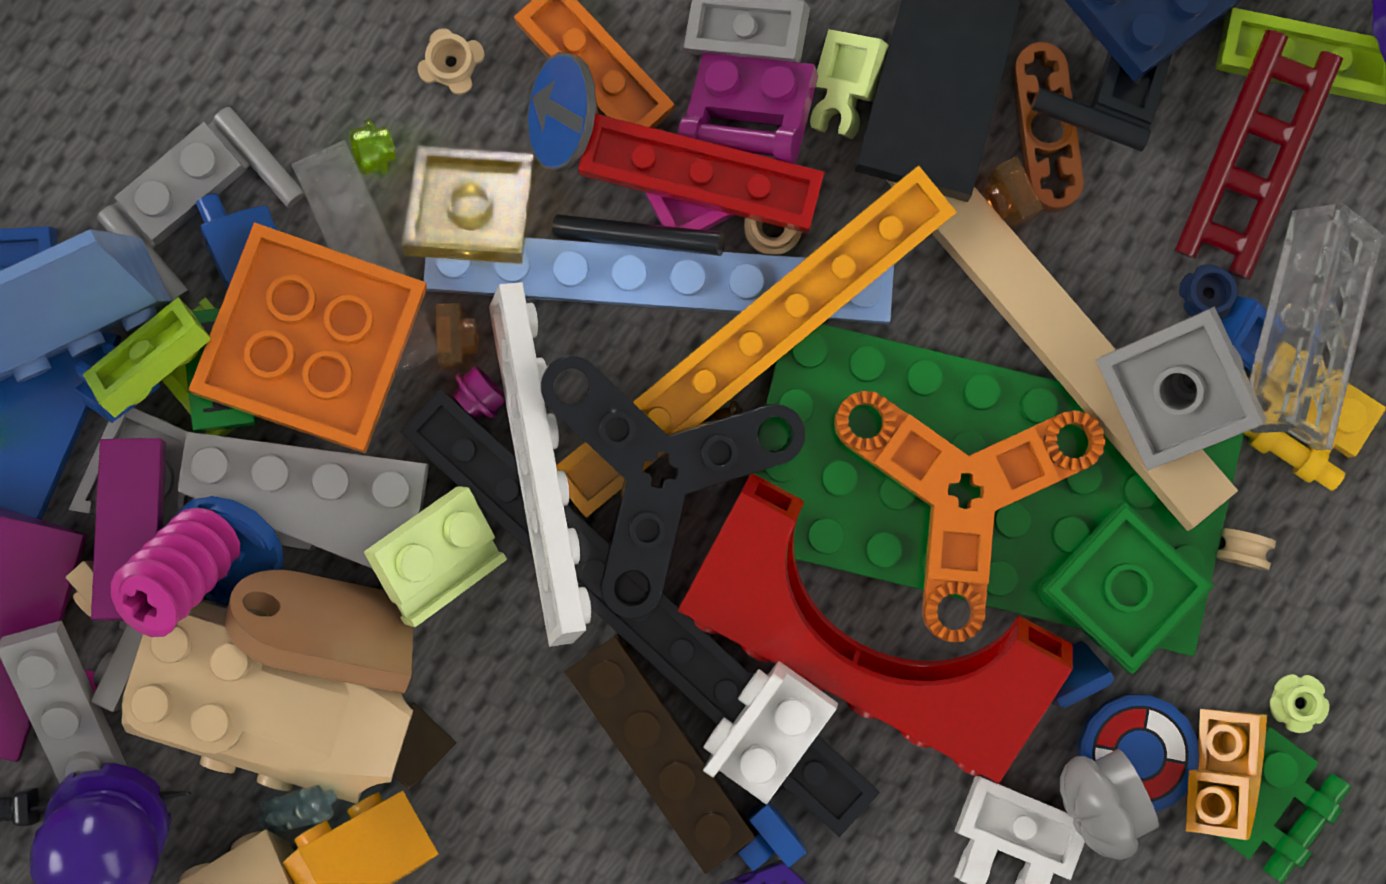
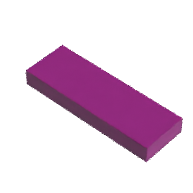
M161 438L100 439L91 619L96 622L124 621L116 611L111 598V581L115 572L126 564L135 553L141 550L163 528L166 442Z

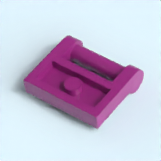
M703 53L687 114L681 119L678 135L753 154L774 156L776 160L795 164L800 152L817 84L818 73L815 65ZM711 117L781 125V127L778 128L777 132L712 125L709 123Z

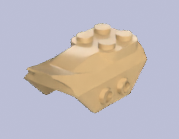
M203 599L198 605L191 608L189 615L179 621L176 628L166 636L150 637L143 634L123 694L122 725L126 733L200 755L199 764L211 770L235 773L236 767L258 773L256 781L259 784L282 791H291L294 784L358 804L362 791L377 784L391 782L413 714V710L405 702L401 693L280 670L259 663L239 650L229 638L224 622L228 605ZM248 610L258 616H269L258 610Z

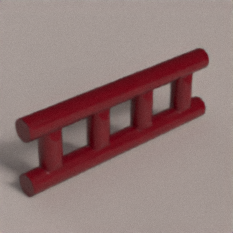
M1266 30L1174 250L1179 254L1196 259L1202 243L1233 254L1235 256L1228 272L1247 280H1251L1343 61V58L1339 55L1321 51L1313 68L1284 57L1281 54L1288 36L1274 30ZM1271 78L1304 90L1291 123L1258 111ZM1248 133L1281 145L1268 178L1235 166ZM1225 188L1258 201L1245 233L1212 221Z

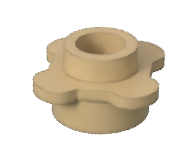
M438 29L430 36V43L425 52V60L418 64V74L425 83L439 82L449 86L451 92L455 95L466 94L473 85L471 75L475 66L484 60V49L478 41L471 40L467 42L464 38L451 33L448 29ZM449 57H454L457 60L456 64L452 67L446 65V60Z

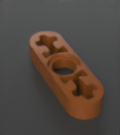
M1037 42L1025 47L1013 64L1011 76L1029 198L1036 207L1043 211L1060 212L1070 207L1079 198L1084 187V177L1077 127L1060 121L1062 136L1053 143H1044L1038 140L1032 132V119L1041 113L1031 110V105L1028 104L1027 98L1034 99L1039 86L1037 77L1035 75H1026L1025 70L1030 68L1034 58H1041L1043 67H1052L1054 70L1045 80V89L1073 99L1068 63L1065 55L1053 44ZM1066 150L1067 157L1060 156L1055 161L1058 178L1062 180L1068 179L1070 184L1069 187L1061 192L1060 199L1054 198L1051 189H1042L1040 183L1045 181L1050 175L1049 158L1037 162L1035 154L1050 156Z

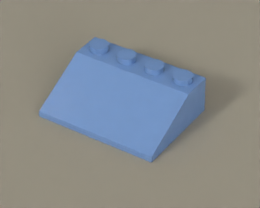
M89 229L0 271V381L14 375L17 383L41 375L52 368L48 361L49 358L69 350L72 358L88 353L106 342L102 335L103 333L120 325L124 326L126 332L139 329L158 313L157 308L172 302L141 237Z

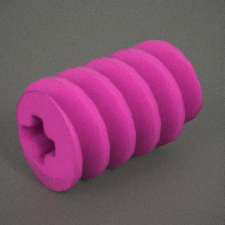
M196 507L181 511L170 520L169 524L159 530L156 536L149 540L141 550L135 553L126 564L115 572L111 581V598L116 611L126 624L141 634L150 637H164L176 628L178 622L189 615L191 608L198 605L203 600L204 595L213 590L216 583L228 574L231 563L240 556V542L235 530L223 517L212 510Z

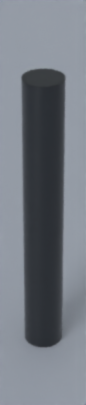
M561 214L555 215L552 223V233L557 238L721 256L725 247L724 233Z

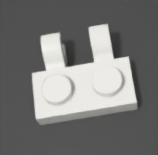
M975 776L954 830L956 833L970 838L968 845L963 851L954 877L967 884H986L997 850L1026 861L1023 869L1019 872L1015 884H1050L1053 874L1071 880L1085 841L1074 827V818L1070 817L1068 813L980 776Z

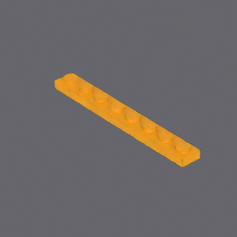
M918 165L636 398L633 403L666 434L701 424L956 214V210ZM585 441L556 465L557 471L563 470L567 476L569 498L586 518L623 487L625 478ZM659 452L657 459L661 457L665 452ZM645 461L643 471L655 461Z

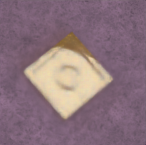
M418 146L402 242L404 256L523 264L533 184L534 154Z

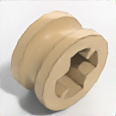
M1223 528L1221 537L1225 539L1226 545L1223 549L1217 551V559L1253 569L1270 570L1271 563L1267 561L1266 554L1269 550L1275 549V540L1245 531Z

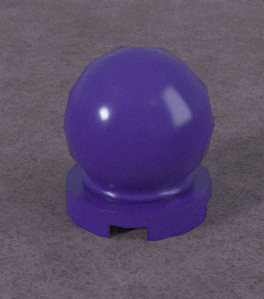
M105 763L102 770L86 771L77 776L76 772L69 774L54 790L46 809L43 824L35 832L30 850V875L34 884H151L158 866L159 855L162 853L172 821L171 812H167V806L159 796L161 788L158 783L137 768L116 763Z

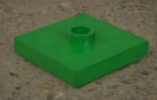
M1123 502L1118 504L1039 591L1127 674L1133 675L1210 592L1214 585L1128 504Z

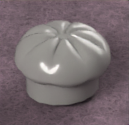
M1118 748L1095 761L1085 756H1076L1064 766L1060 776V794L1063 798L1066 812L1070 817L1074 818L1073 824L1076 831L1082 836L1088 847L1101 856L1117 860L1132 857L1138 848L1137 839L1157 829L1159 823L1150 797L1130 760Z

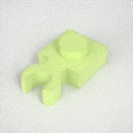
M828 29L817 68L818 79L816 84L817 89L827 93L825 99L821 100L812 111L810 118L811 128L825 133L829 120L835 114L840 113L841 123L838 134L848 139H853L856 136L860 126L859 114L855 109L857 100L873 102L889 47L886 42L878 38Z

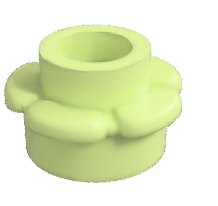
M1290 674L1282 677L1276 683L1270 699V711L1274 719L1285 723L1289 731L1305 733L1311 731L1315 723L1321 724L1326 719L1329 712V701L1324 698L1325 688L1318 679L1310 675H1304L1300 678L1297 675ZM1299 697L1305 701V705L1301 709H1298L1295 705V701Z

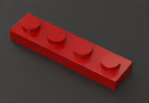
M595 114L593 131L578 167L580 176L804 233H809L824 176V171Z

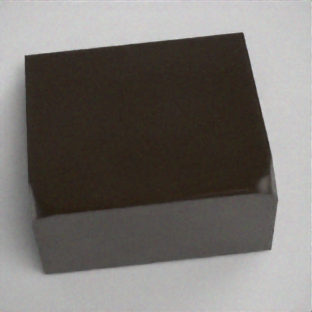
M415 702L409 706L413 710V714L393 774L408 790L415 788L457 743Z

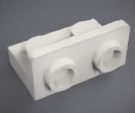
M780 661L776 663L768 675L760 669L757 670L738 697V700L746 705L734 723L723 718L703 746L704 749L711 753L703 769L704 772L711 777H714L718 771L722 772L766 805L838 706L835 700Z

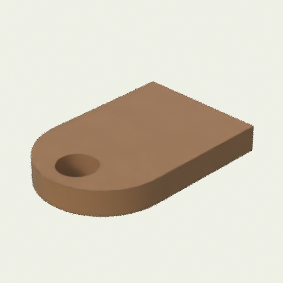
M266 570L245 577L237 583L231 593L224 621L227 634L239 650L259 663L280 670L405 694L412 676L413 627L404 625L400 618L402 614L396 603L391 602L385 590L296 571ZM248 610H258L269 616H258Z

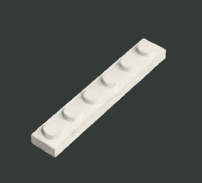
M522 282L499 284L489 305L548 643L549 647L571 644L586 631L585 624H589L591 620V604L586 588L578 587L574 565L578 564L580 560V545L576 530L574 528H567L564 506H567L569 503V485L565 472L563 470L557 471L553 449L558 447L559 441L557 421L553 413H546L545 402L540 391L541 377L547 366L542 357L536 358L533 338L537 336L538 332L537 312L533 303H526Z

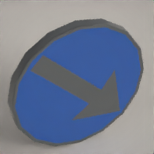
M558 52L547 59L536 75L529 96L527 112L528 140L534 158L545 169L563 172L574 166L585 152L593 131L595 114H598L595 84L588 65L579 55Z

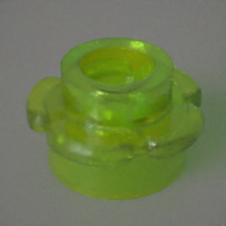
M365 119L364 126L349 130L348 132L351 149L359 170L363 175L379 171L384 176L388 173L387 162L396 160L394 144L385 126L376 128L370 119Z

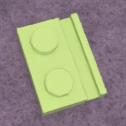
M460 486L455 487L364 551L389 599L398 606L402 614L400 617L404 625L417 627L507 560L504 553L499 552L493 542L495 536L470 489Z

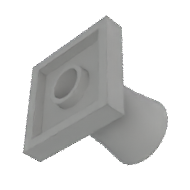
M1215 306L1096 359L1147 471L1261 426L1267 421L1265 413L1244 371L1241 356L1232 345ZM1183 374L1189 376L1195 382L1197 390L1190 389L1184 384Z

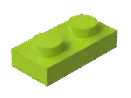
M177 297L83 373V376L98 403L116 418L129 406L144 400L151 392L152 387L174 369L193 360L200 348L208 343L211 338L194 313Z

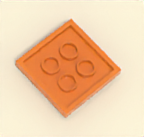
M254 222L210 333L211 340L205 346L188 391L207 400L366 454L425 296L427 284L424 281Z

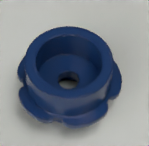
M1205 264L1198 266L1195 273H1188L1184 276L1180 283L1179 294L1185 300L1183 304L1184 310L1191 317L1215 306L1220 319H1223L1233 307L1238 290L1235 279L1228 271L1216 265ZM1205 288L1212 290L1213 296L1211 299L1204 297L1203 290Z

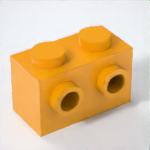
M404 791L385 801L380 793L377 792L347 810L351 820L333 830L328 821H324L295 838L294 841L298 849L282 864L293 884H393L439 855Z

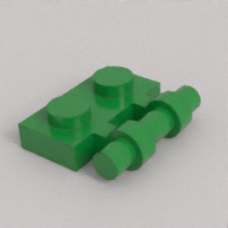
M1266 726L1262 776L1250 839L1216 837L1249 860L1262 842L1267 844L1275 851L1262 868V871L1280 884H1283L1295 866L1302 869L1311 857L1312 853L1308 851V848L1326 823L1333 825L1343 812L1339 805L1352 787L1338 776L1330 773L1319 790L1316 791L1305 782L1318 765V762L1273 728ZM1294 798L1306 808L1286 835L1274 825Z

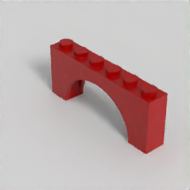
M753 473L750 474L678 611L690 617L694 621L695 626L702 631L711 634H722L740 644L743 650L756 660L762 662L772 661L775 664L778 661L782 662L819 690H826L846 701L848 706L860 716L868 719L878 718L898 729L902 736L912 744L923 748L930 746L952 758L954 763L964 772L973 776L984 775L999 784L1073 670L1072 643L1019 615L1013 624L989 645L970 654L952 659L936 661L903 659L878 652L857 642L838 629L824 616L811 599L801 580L794 553V535L796 522L804 500Z

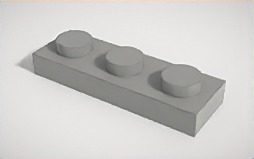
M62 620L2 637L0 640V658L59 783L74 772H76L77 776L86 771L102 770L105 763H116L126 766L124 757L101 707L91 702L95 693Z

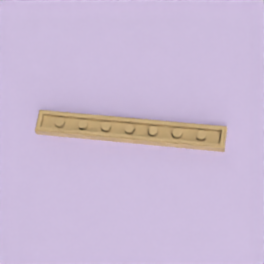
M886 180L891 185V187L896 184L895 182ZM975 187L968 202L944 196L957 213L932 233L933 236L1084 412L1094 419L1096 418L1100 427L1103 428L1104 435L1187 531L1191 530L1238 491L1237 488L1203 449L1147 471L1096 362V359L1116 349Z

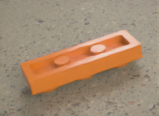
M531 0L514 16L516 25L548 59L558 52L576 54L582 58L588 65L595 84L596 104L600 115L655 129L675 111V104L577 0Z

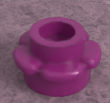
M476 365L465 375L461 373L456 374L455 379L459 383L460 388L453 395L464 410L474 419H478L482 414L491 419L498 416L496 410L506 402L505 395L490 377Z

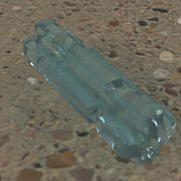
M319 785L265 799L261 803L264 814L258 817L257 820L262 829L272 827L276 833L324 822L334 816L331 804L338 799L332 789L323 791Z

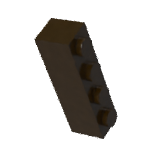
M618 634L564 671L705 874L755 839L753 827L716 775L711 777L703 771L707 763Z

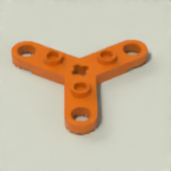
M861 391L847 397L838 407L834 419L836 434L846 447L931 506L922 617L927 629L935 637L948 642H964L974 637L983 627L982 625L986 617L987 586L989 584L995 511L1089 468L1097 462L1104 452L1103 448L1106 440L1104 439L1103 428L1100 427L1096 418L1094 419L1086 412L1073 410L1061 413L968 456L919 420L874 391ZM859 405H869L879 412L882 419V427L877 436L863 439L851 432V428L848 425V417L853 408ZM1068 424L1080 427L1088 438L1086 452L1077 459L1064 456L1062 451H1059V446L1056 443L1058 439L1057 434H1059L1060 429ZM961 474L969 475L970 485L980 489L979 498L969 500L967 509L958 507V497L948 495V486L959 483ZM949 594L962 596L970 607L969 619L959 629H948L938 619V604L942 601V598Z

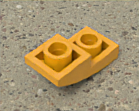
M1200 709L1198 769L1189 770L1186 831L1243 840L1250 839L1262 776L1267 715L1218 709Z

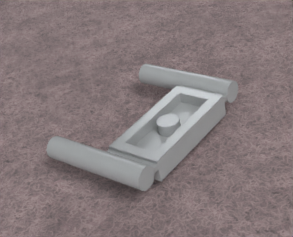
M226 107L214 116L213 121L209 125L205 122L200 124L114 197L117 202L100 211L97 215V220L108 232L141 237L171 300L173 301L177 297L183 300L190 294V291L153 248L162 243L199 211L195 203L198 199L214 193L220 194L245 173L250 166L288 209L294 206L306 194L231 107Z

